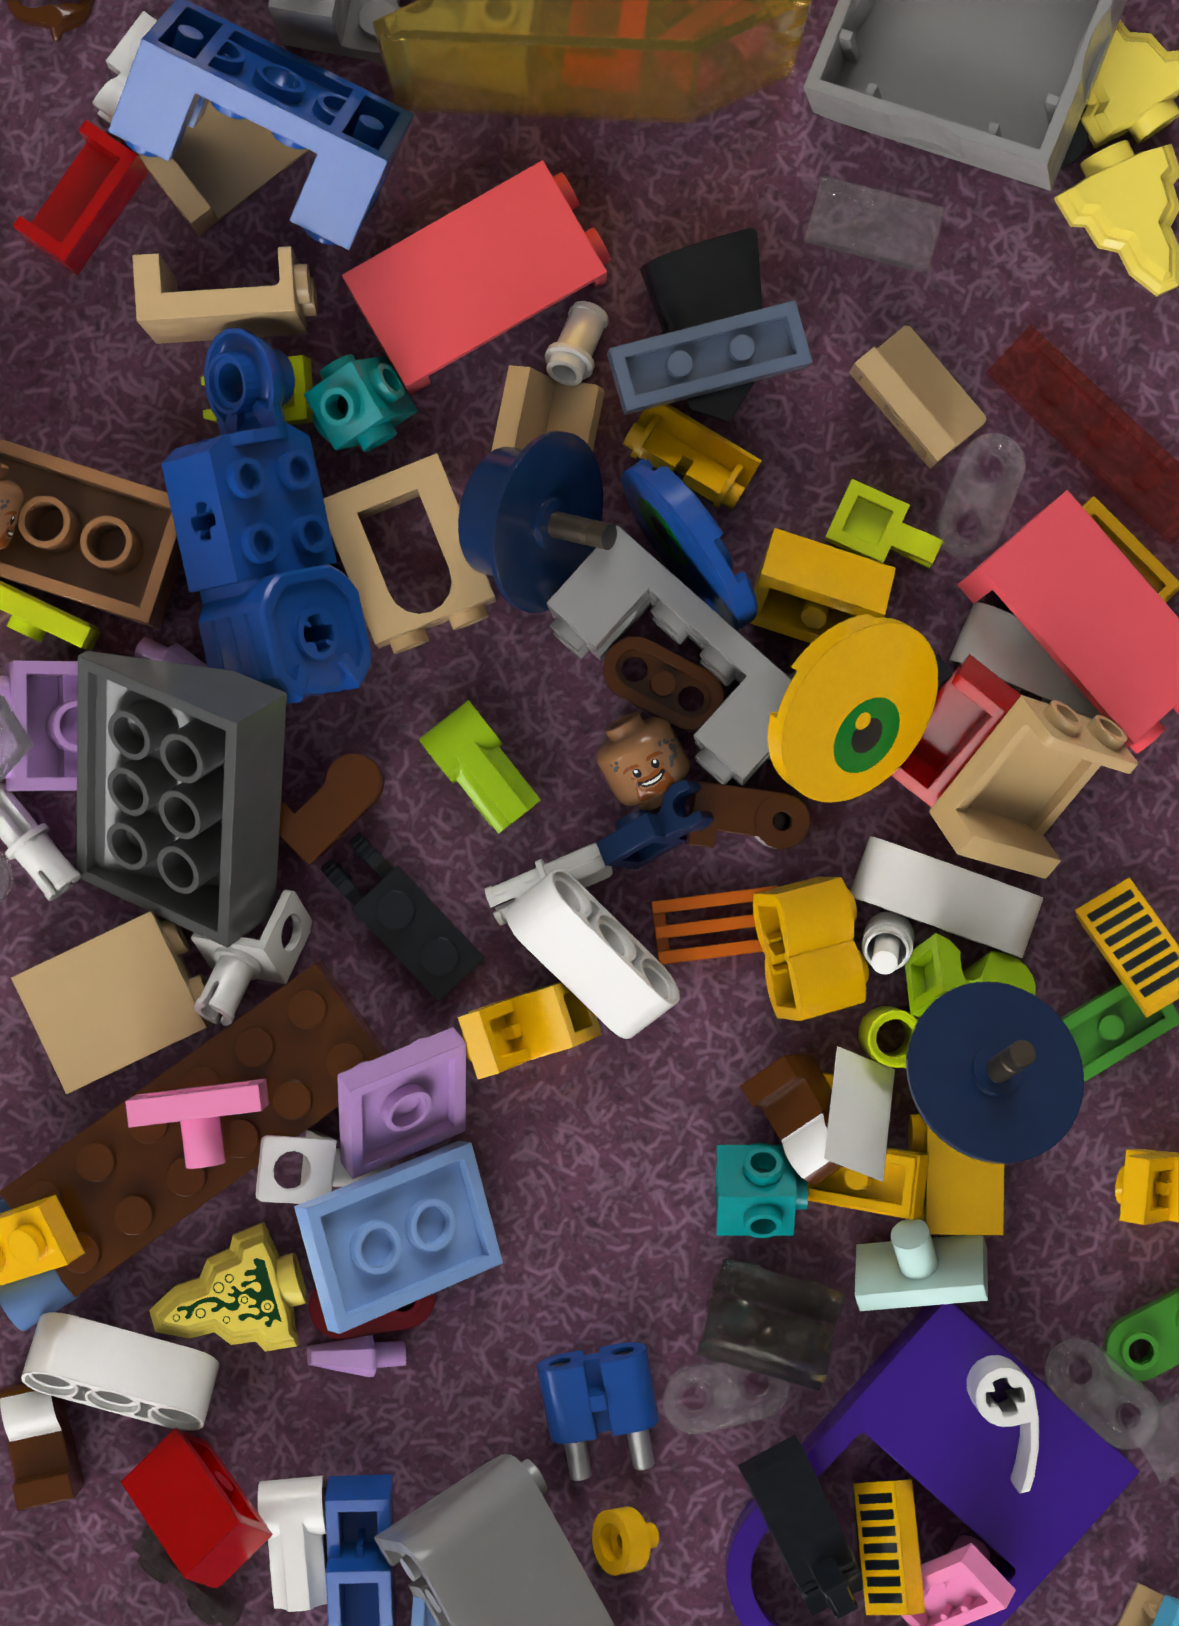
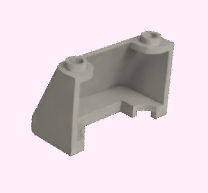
M501 1454L374 1537L389 1566L401 1563L404 1571L412 1580L408 1584L412 1594L415 1597L424 1599L438 1626H615L544 1499L543 1494L547 1492V1485L538 1468L529 1459L520 1462L515 1456Z

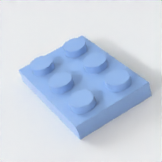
M456 1141L294 1206L327 1330L338 1334L503 1263L471 1142Z

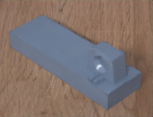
M796 300L609 348L607 352L623 415L808 368L813 363Z

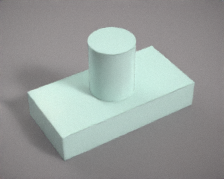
M905 1219L893 1227L890 1242L856 1244L855 1298L859 1311L988 1301L987 1246L984 1235H956L931 1238L929 1228L924 1221L920 1219Z

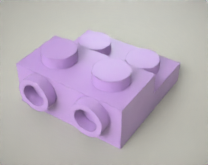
M11 661L5 663V675H0V714H5V740H0V778H6V791H77L78 661Z

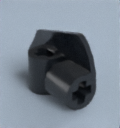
M754 228L721 235L669 252L647 262L640 268L663 331L660 335L762 309L758 233ZM755 382L689 398L686 401L690 411L730 423Z

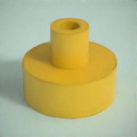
M626 1506L604 1510L597 1515L593 1524L592 1545L596 1559L602 1569L613 1576L642 1570L649 1560L650 1550L657 1547L659 1543V1532L656 1525L652 1522L646 1523L642 1515L633 1507Z

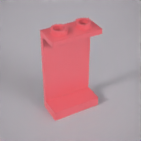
M543 160L342 274L350 294L400 377L409 396L430 385L429 376L590 283L593 284L595 289L607 283V270L604 265L611 262V257L604 242L594 227L584 232L572 211L580 206L574 190L562 172L552 176Z
M1068 490L1047 505L957 584L973 604L993 590L1097 711L1124 731L1127 736V741L1124 745L1127 748L1130 747L1136 754L1148 747L1166 730L1160 720L1171 709H1174L1179 714V617Z

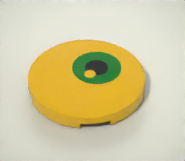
M870 614L849 618L825 631L800 654L791 666L797 672L783 696L779 710L770 713L767 736L769 754L773 766L781 778L812 800L829 803L846 801L861 796L880 785L909 757L924 734L932 716L938 692V666L934 651L929 642L921 633L902 621L886 617L875 618Z

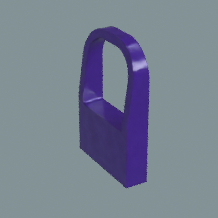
M956 1303L924 1306L801 1443L818 1478L857 1435L865 1433L1005 1559L997 1570L1016 1589L1007 1608L963 1626H1001L1140 1472L1122 1452ZM1001 1355L1011 1359L1028 1377L1035 1391L1039 1417V1450L1035 1477L1029 1492L1019 1494L1010 1480L1016 1460L1020 1425L1000 1427L989 1423L975 1407L967 1392L966 1379L971 1367L978 1360L986 1356ZM1000 1378L993 1382L995 1391L986 1393L990 1394L996 1403H1000L1008 1399L1005 1390L1014 1388L1008 1384L1005 1378ZM754 1498L741 1511L728 1540L725 1557L728 1591L732 1606L742 1626H781L762 1607L752 1587L751 1568L753 1557L759 1542L769 1530Z

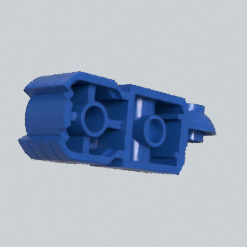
M227 328L215 336L207 351L204 366L205 392L212 412L217 418L220 436L175 448L161 463L189 593L200 591L203 609L198 624L207 665L210 668L238 672L286 692L287 704L301 702L304 697H310V695L316 696L326 694L327 692L343 691V689L359 688L370 668L372 652L359 592L345 574L330 565L337 563L310 435L285 421L282 406L289 402L295 387L292 364L282 351L272 348L267 341L254 333L242 328Z

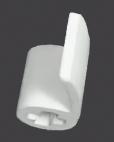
M1001 1355L986 1356L978 1360L971 1367L966 1379L967 1392L975 1407L989 1423L1000 1427L1020 1425L1018 1449L1010 1480L1019 1494L1029 1492L1035 1477L1039 1450V1417L1035 1391L1028 1377L1011 1359ZM1000 1378H1005L1014 1389L1005 1390L1008 1399L996 1403L991 1395L986 1392L995 1391L993 1382Z

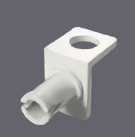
M284 890L260 940L241 937L227 948L195 932L193 933L191 940L210 968L213 969L200 998L196 1000L194 1010L205 1020L214 1024H218L220 1020L223 1026L232 1024L235 1017L234 1014L250 980L260 979L281 984L287 983L311 932L312 919L295 891ZM291 915L293 921L292 936L288 945L283 948L282 929L286 919Z
M309 1129L306 1130L305 1137L266 1135L261 1139L255 1194L256 1198L262 1202L301 1204L331 1192L332 1187H344L389 1169L390 1164L352 1179L341 1163L340 1149L336 1148L337 1140L317 1130ZM286 1152H300L303 1154L300 1185L289 1189L281 1187L274 1178L273 1169L275 1162Z

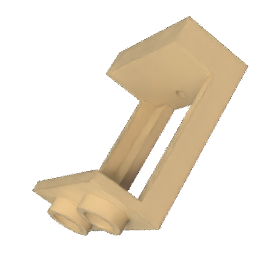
M438 453L323 499L331 536L347 576L359 592L365 621L373 641L379 649L391 645L393 653L398 654L428 642L427 629L450 621L453 630H458L489 617L485 606L497 601L487 576L475 571L468 564L462 553L458 534L460 508ZM417 497H420L449 567L452 581L450 593L444 603L432 612L421 614L404 610L391 597L360 521Z

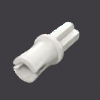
M0 782V838L8 847L5 855L9 860L16 858L45 894L48 901H52L73 886L70 882L76 883L81 878V874L78 870H75L47 835L50 830L47 824L42 823L38 825L11 791H6V784Z
M593 843L546 864L542 859L535 861V869L493 887L489 886L485 888V894L490 908L510 900L495 907L496 911L493 913L499 925L502 926L507 923V907L554 869L568 872L584 888L609 878L613 874L612 866H605L597 844Z

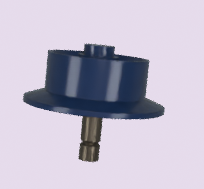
M564 431L547 432L532 440L523 450L513 447H501L493 450L479 462L467 482L458 517V534L462 553L468 564L475 571L494 577L501 595L511 606L528 613L548 611L547 602L595 548L610 550L615 544L617 538L615 525L602 522V478L598 462L589 445L573 433Z
M1000 982L965 984L946 992L936 999L920 1016L910 1036L906 1056V1073L911 1096L916 1108L929 1128L956 1151L970 1158L988 1163L1010 1164L1023 1162L1051 1149L1072 1127L1080 1110L1084 1091V1071L1081 1056L1072 1034L1062 1019L1051 1007L1035 995L1021 988Z

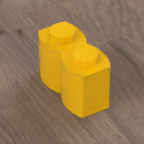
M818 876L753 894L754 922L760 945L765 954L766 985L777 1018L802 1021L865 1002L869 969L865 957L857 949L853 940L857 905L853 894L846 888L842 877Z

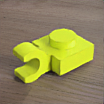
M854 479L851 480L824 539L856 555L880 563H884L891 549L901 556L929 569L943 540L903 523L910 507L909 504Z

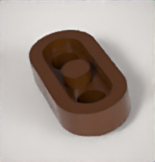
M643 637L624 638L615 643L605 657L603 665L604 679L608 688L616 696L655 717L667 720L678 729L685 731L699 730L724 702L721 684L711 672ZM639 658L644 661L647 666V675L644 679L632 682L625 678L622 667L628 659ZM688 687L698 689L703 696L701 708L692 712L684 710L679 704L680 692Z

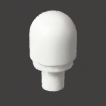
M892 911L881 912L873 916L866 924L863 933L862 952L865 959L876 972L884 975L894 972L908 962L914 946V930L909 920L903 915Z

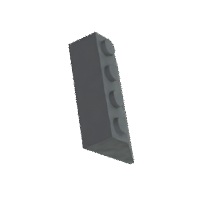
M85 651L78 655L76 870L81 874L80 879L141 908L154 911L156 915L227 948L269 919L276 905L287 693L232 670Z

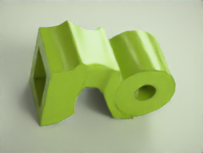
M937 933L913 949L908 962L905 964L910 1014L919 1018L940 996L956 987L969 983L1000 982L1036 995L1033 975L1027 966L1016 957L1008 953L990 951L962 971L961 951L949 939Z

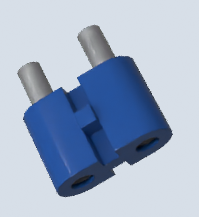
M640 1342L613 1344L599 1347V1353L584 1355V1350L553 1355L538 1362L536 1367L549 1436L552 1442L564 1444L571 1480L581 1481L592 1476L586 1441L597 1439V1433L612 1431L613 1436L627 1434L634 1469L645 1470L654 1466L655 1461L649 1428L658 1424L660 1418L645 1344Z

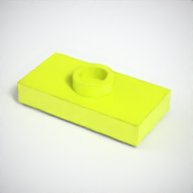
M0 581V610L11 614L6 625L7 627L41 643L48 632L82 649L93 650L101 634L98 631L99 627Z

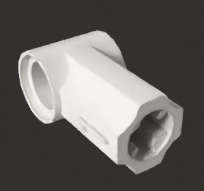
M324 1475L259 1482L258 1514L273 1534L268 1539L274 1609H284L288 1612L306 1611L327 1604L325 1511H323L322 1488L326 1487Z

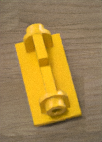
M669 404L643 410L640 418L633 424L623 441V445L633 450L630 455L635 460L637 457L644 458L645 461L649 459L651 464L657 469L661 466H666L672 472L676 470L684 475L682 481L687 487L714 502L712 506L717 509L723 504L733 510L762 461Z

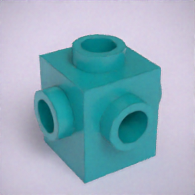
M353 354L345 355L325 366L319 372L323 381L303 394L313 411L312 419L316 429L327 441L331 442L335 450L361 446L363 452L371 451L395 437L397 432L394 427L418 412L387 356L355 360Z
M767 1143L716 1145V1236H752L755 1238L794 1236L796 1210H807L808 1182L792 1167L784 1152L783 1145H770Z

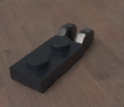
M359 832L349 841L353 846V851L365 864H369L383 877L369 893L365 894L352 881L353 877L341 864L335 863L331 859L320 869L343 896L354 905L351 910L439 1002L485 956L399 865L394 868L377 848Z

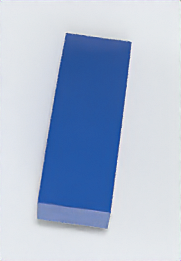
M393 1474L329 1476L325 1496L328 1555L326 1566L328 1626H396L395 1565L389 1566L374 1539L376 1535L394 1524Z

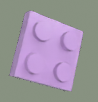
M454 1027L430 1037L418 1039L408 1046L374 1060L362 1062L352 1069L338 1074L340 1157L342 1165L352 1179L465 1131L466 1042Z

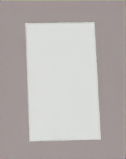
M837 1046L824 1159L883 1182L895 1069Z

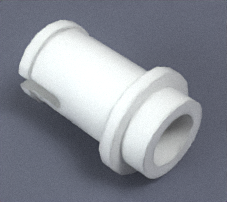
M576 301L570 307L568 318L558 341L550 344L544 355L547 363V373L555 381L564 385L575 386L591 376L595 367L592 356L602 332L609 322L608 315L601 307L587 301Z

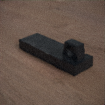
M796 1435L739 1464V1470L810 1614L814 1616L830 1607L835 1618L839 1619L858 1609L859 1606L853 1594L863 1589L862 1572Z

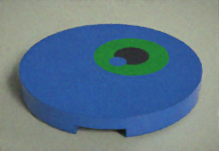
M644 458L625 470L621 478L626 499L638 525L669 571L730 626L739 631L753 621L757 615V600L748 575L741 571L734 576L731 570L734 567L733 560L724 543L719 538L724 533L687 485L668 467L661 466L653 471L651 469L653 465L649 459L646 461Z

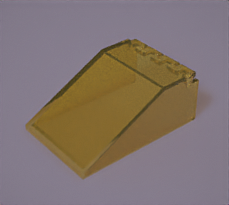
M418 0L372 23L391 97L396 105L408 111L692 123L771 86L776 81L792 73L813 0Z

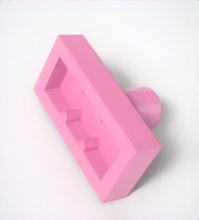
M265 1078L136 1094L126 1100L125 1103L129 1128L180 1121L185 1165L187 1169H194L226 1163L220 1116L262 1111L269 1105Z
M962 1535L955 1540L947 1554L921 1565L925 1613L901 1616L910 1626H963L1006 1609L1016 1589L989 1562L990 1552L980 1540L972 1536Z

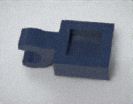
M687 780L678 781L672 784L665 792L662 807L657 814H652L649 810H639L619 819L614 825L616 831L596 842L605 866L639 869L687 841L685 834L707 828L714 820L712 812L698 810L688 816L685 811L687 799L702 790L700 784Z

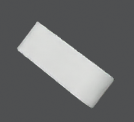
M976 602L972 605L949 659L950 663L958 667L971 654L1019 693L1021 689L1042 697L1041 702L1050 704L1052 700L1060 701L1073 709L1077 714L1092 719L1096 715H1101L1015 615L981 602Z
M872 836L869 837L850 890L854 899L879 906L887 911L943 929V931L999 949L1019 958H1023L1044 899L1020 888Z
M554 869L507 907L506 919L517 939L619 1037L624 1039L632 1038L680 1000L677 984L667 969L568 872Z
M49 1312L42 1314L39 1318L21 1378L22 1382L28 1387L47 1395L172 1429L178 1428L183 1431H195L204 1427L219 1370V1362L211 1355L197 1349L78 1316Z

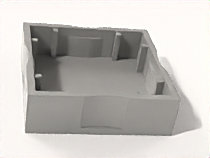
M839 0L803 88L813 113L844 125L1051 191L1128 0Z

